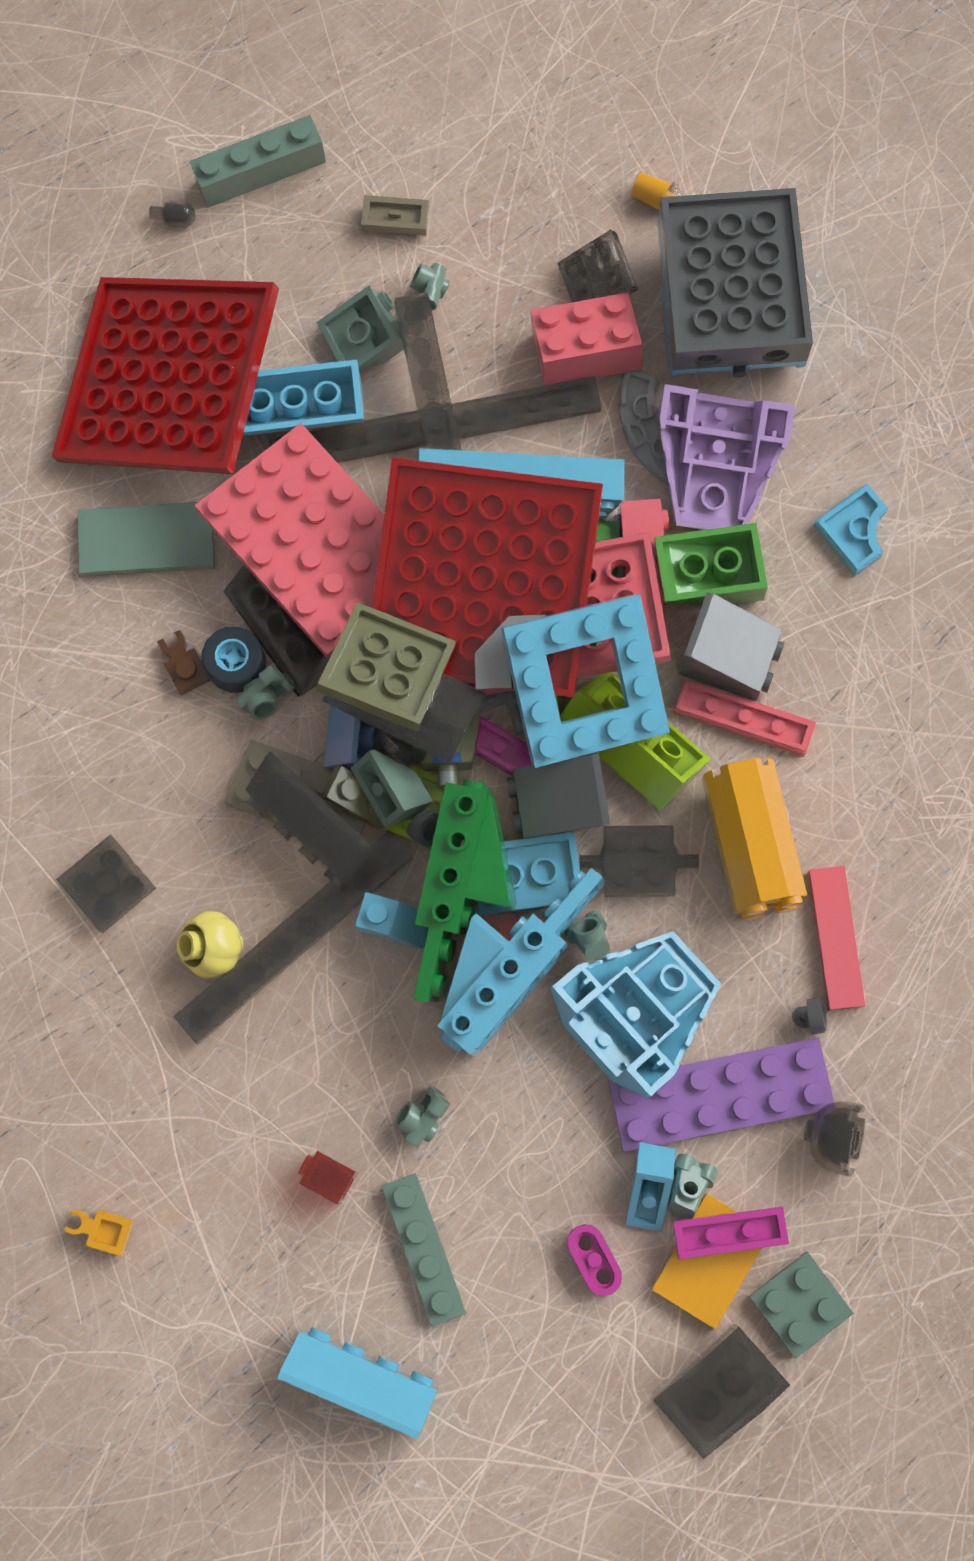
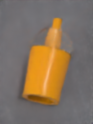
M643 172L636 178L631 191V197L657 210L660 209L661 197L685 196V192L679 187V184L675 182L670 183Z

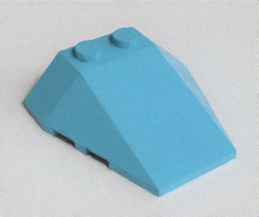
M672 931L638 943L627 950L618 953L613 952L602 959L577 965L554 984L550 990L564 1028L610 1080L637 1094L650 1098L675 1075L680 1066L679 1063L686 1049L690 1046L694 1038L693 1036L700 1022L705 1017L721 983Z

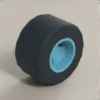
M225 627L215 631L206 640L202 650V664L209 679L219 689L230 693L243 692V687L246 684L260 677L259 673L266 669V656L258 638L249 630L241 627Z

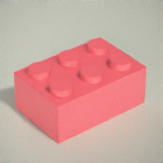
M629 292L531 310L532 337L544 387L642 370L643 344Z

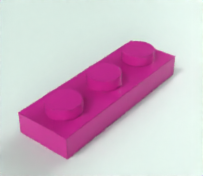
M783 1206L672 1221L678 1259L789 1244Z

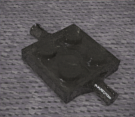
M673 825L603 826V847L600 855L579 854L580 869H600L604 879V897L675 896V876L678 868L698 869L699 854H678L674 845Z

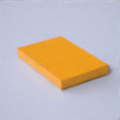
M706 1193L691 1219L737 1212ZM675 1246L651 1290L716 1330L761 1248L678 1259Z

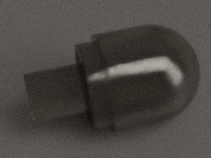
M170 200L169 202H164V207L150 206L149 218L163 220L164 225L169 227L187 228L195 220V210L187 202Z

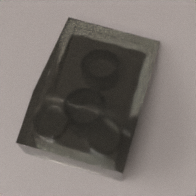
M733 1324L663 1389L653 1401L699 1455L705 1459L762 1413L790 1384L738 1325Z

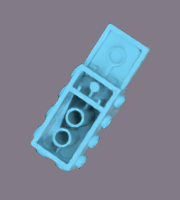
M593 868L587 874L580 871L568 885L570 893L563 902L557 898L544 913L545 919H547L545 923L534 914L528 920L523 916L510 930L509 933L513 937L510 941L505 939L475 913L468 927L441 1021L437 1025L444 1031L440 1038L458 1052L463 1048L475 1057L481 1052L568 950L566 941L560 936L603 887V877ZM516 966H517V967H518L517 971H516L514 974H511V972H512V971L516 968ZM491 996H494L490 1002L487 1001ZM469 1023L468 1029L463 1031V1028Z

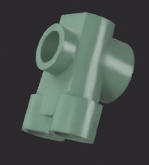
M421 263L415 271L410 288L420 293L411 312L414 318L422 321L427 320L431 310L437 308L439 299H442L446 293L449 280L444 278L447 269L443 265L433 263L431 267H428Z
M273 664L260 672V677L246 684L243 687V692L236 697V701L241 709L250 713L253 719L263 720L272 716L277 709L275 699L281 695L284 697L296 687L292 678L287 673L280 672Z
M590 911L584 918L580 920L575 919L564 931L567 940L572 944H576L590 961L600 959L610 952V945L605 934L607 923L599 911Z
M430 1086L421 1098L422 1101L419 1106L412 1102H407L395 1120V1127L402 1131L404 1139L417 1147L423 1140L429 1142L434 1137L439 1126L437 1120L444 1115L450 1106V1103L445 1099L446 1096L435 1087Z
M687 1154L677 1155L674 1163L675 1181L668 1200V1207L673 1214L689 1218L695 1215L706 1189L712 1188L718 1173L716 1167L707 1163H699Z

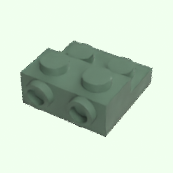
M369 285L317 321L337 362L357 359L360 373L376 361L384 364L408 347L405 337L409 335L408 330L399 318L394 320L390 312L394 305L384 291L380 293Z

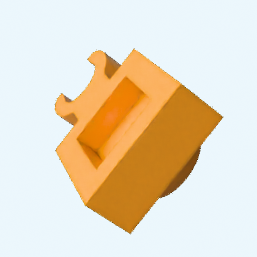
M97 1210L94 1219H91L84 1211H70V1214L81 1218V1225L78 1229L65 1227L64 1230L67 1233L73 1235L88 1234L85 1246L117 1256H123L134 1220L103 1210Z

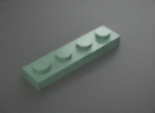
M414 1173L383 1185V1192L431 1326L439 1325L466 1314L467 1312L417 1174Z

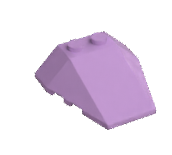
M663 385L658 421L676 526L708 530L748 523L761 498L760 494L766 482L771 478L783 449L786 448L790 441L795 405L765 400L753 402L698 393V389Z

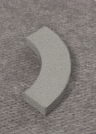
M638 370L626 372L622 381L619 404L620 419L626 440L639 462L653 476L669 486L661 434L655 420L653 406L654 390L658 378Z

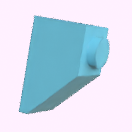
M365 892L355 925L360 933L424 950L429 927L415 925L417 908Z
M639 1142L628 1203L626 1226L662 1231L673 1182L676 1149Z

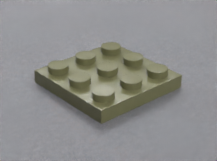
M357 602L319 679L316 691L418 732L452 655L456 641Z

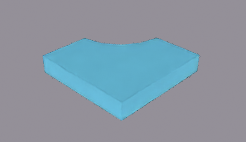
M865 484L815 520L813 526L854 576H856L883 555V551L877 542L876 528L879 520L887 512L888 507L872 488Z

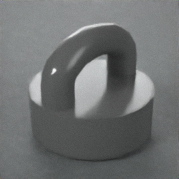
M432 810L420 811L409 823L407 834L422 846H432L439 814Z
M821 998L807 999V1006L798 1007L793 1011V1022L801 1028H810L812 1034L825 1033L827 1031V1017L823 1000ZM808 1015V1019H803L801 1016Z

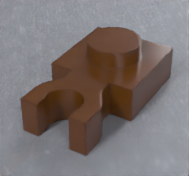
M181 630L174 632L178 639V644L175 647H167L164 639L157 641L163 653L171 658L164 665L179 694L182 696L211 680L195 648L186 652V640Z

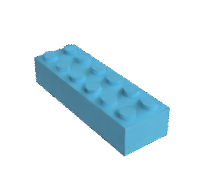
M419 448L414 457V460L601 483L604 486L599 519L606 518V515H610L624 501L623 459Z

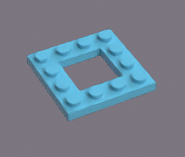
M633 594L501 627L532 767L537 768L670 733L641 594ZM611 639L625 706L561 722L546 655Z

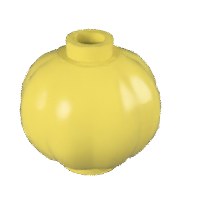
M205 911L190 918L184 924L177 939V952L181 961L191 972L201 978H215L229 972L235 967L243 948V939L238 927L226 915L218 911Z

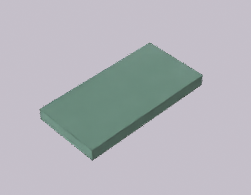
M198 502L79 509V574L81 577L213 569L215 568L214 530L196 511L195 504Z

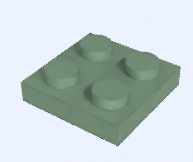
M808 1252L802 1254L749 1295L751 1301L795 1359L854 1314Z

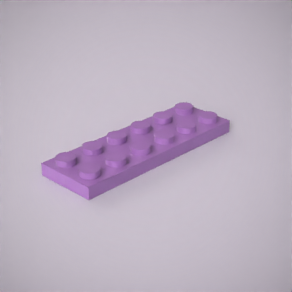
M819 1038L680 1065L675 1075L650 1098H646L608 1080L623 1152L638 1149L639 1142L661 1145L836 1109Z

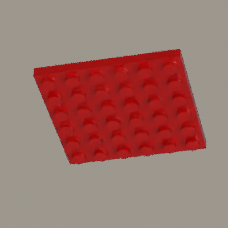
M100 277L52 458L62 463L233 474L279 292L277 285L274 282Z
M392 457L372 608L456 641L441 679L476 684L475 652L509 616H549L587 606L604 485L601 483ZM581 646L546 655L555 695L574 697Z

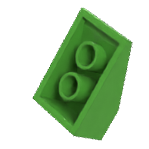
M757 523L654 537L665 604L702 605L707 592L715 594L732 604L764 600L768 585Z

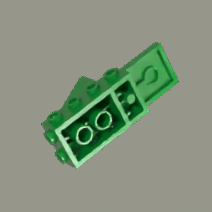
M464 779L463 785L448 782L445 784L415 925L429 927L413 1000L427 1003L438 1002L439 996L444 997L446 994L449 976L444 975L447 961L452 962L456 950V940H452L453 933L467 934L471 918L475 913H478V909L473 908L474 901L514 910L517 905L496 805V797L489 792V787H486L484 783Z

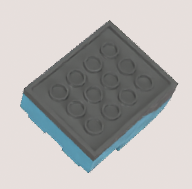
M796 188L661 197L657 226L663 279L661 301L670 376L729 371L733 372V377L741 378L746 376V370L791 366H796V368L805 367L813 345Z

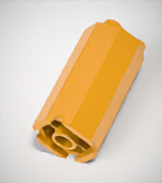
M753 758L720 766L721 774L714 777L712 770L704 773L702 783L734 914H741L742 921H748L762 917L763 912L776 908L777 914L798 909L797 905L803 903L802 900L807 896L774 760L767 758L763 765L761 758Z

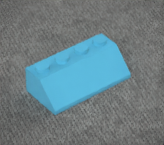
M357 359L260 370L243 436L290 431L300 423L307 429L364 422L363 395Z
M311 1327L309 1332L305 1330L299 1332L277 1379L418 1439L438 1391V1388L432 1385L433 1378L417 1371H413L411 1376L398 1371V1363L379 1356L377 1361L363 1356L365 1349L353 1343L345 1341L343 1347L329 1341L331 1334L318 1328Z

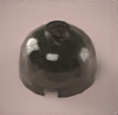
M836 1101L822 1107L818 1111L815 1120L808 1119L804 1131V1141L810 1142V1152L813 1159L825 1170L846 1177H851L854 1174L855 1168L848 1166L851 1158L859 1159L864 1136L865 1119L859 1118L858 1114L865 1111L864 1105Z

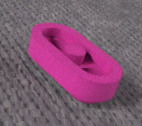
M583 1224L575 1227L568 1236L567 1246L588 1288L597 1295L607 1296L613 1294L621 1285L622 1272L603 1235L592 1225ZM582 1236H589L592 1239V1247L589 1250H582L579 1247L578 1242ZM601 1269H606L610 1274L609 1281L604 1284L599 1283L596 1279V1274Z

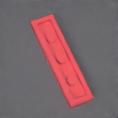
M684 679L673 712L801 756H805L816 724L815 721L688 679Z
M845 866L810 869L808 875L828 1011L864 1007L865 999Z

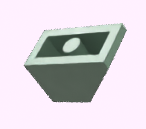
M375 749L368 751L350 768L385 828L413 819L416 814L423 811L433 802L415 771Z

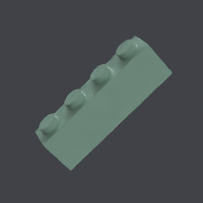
M311 115L190 160L196 183L207 208L326 163L323 143Z

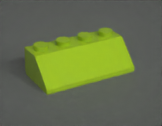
M613 672L604 673L579 689L561 713V722L625 706L619 677ZM669 721L670 733L593 753L599 754V758L610 765L622 780L629 782L643 795L648 803L655 805L660 811L670 804L711 760L708 755Z

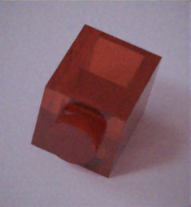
M316 1151L314 1157L308 1154L302 1163L298 1174L303 1177L299 1184L335 1204L341 1205L358 1172L328 1155Z

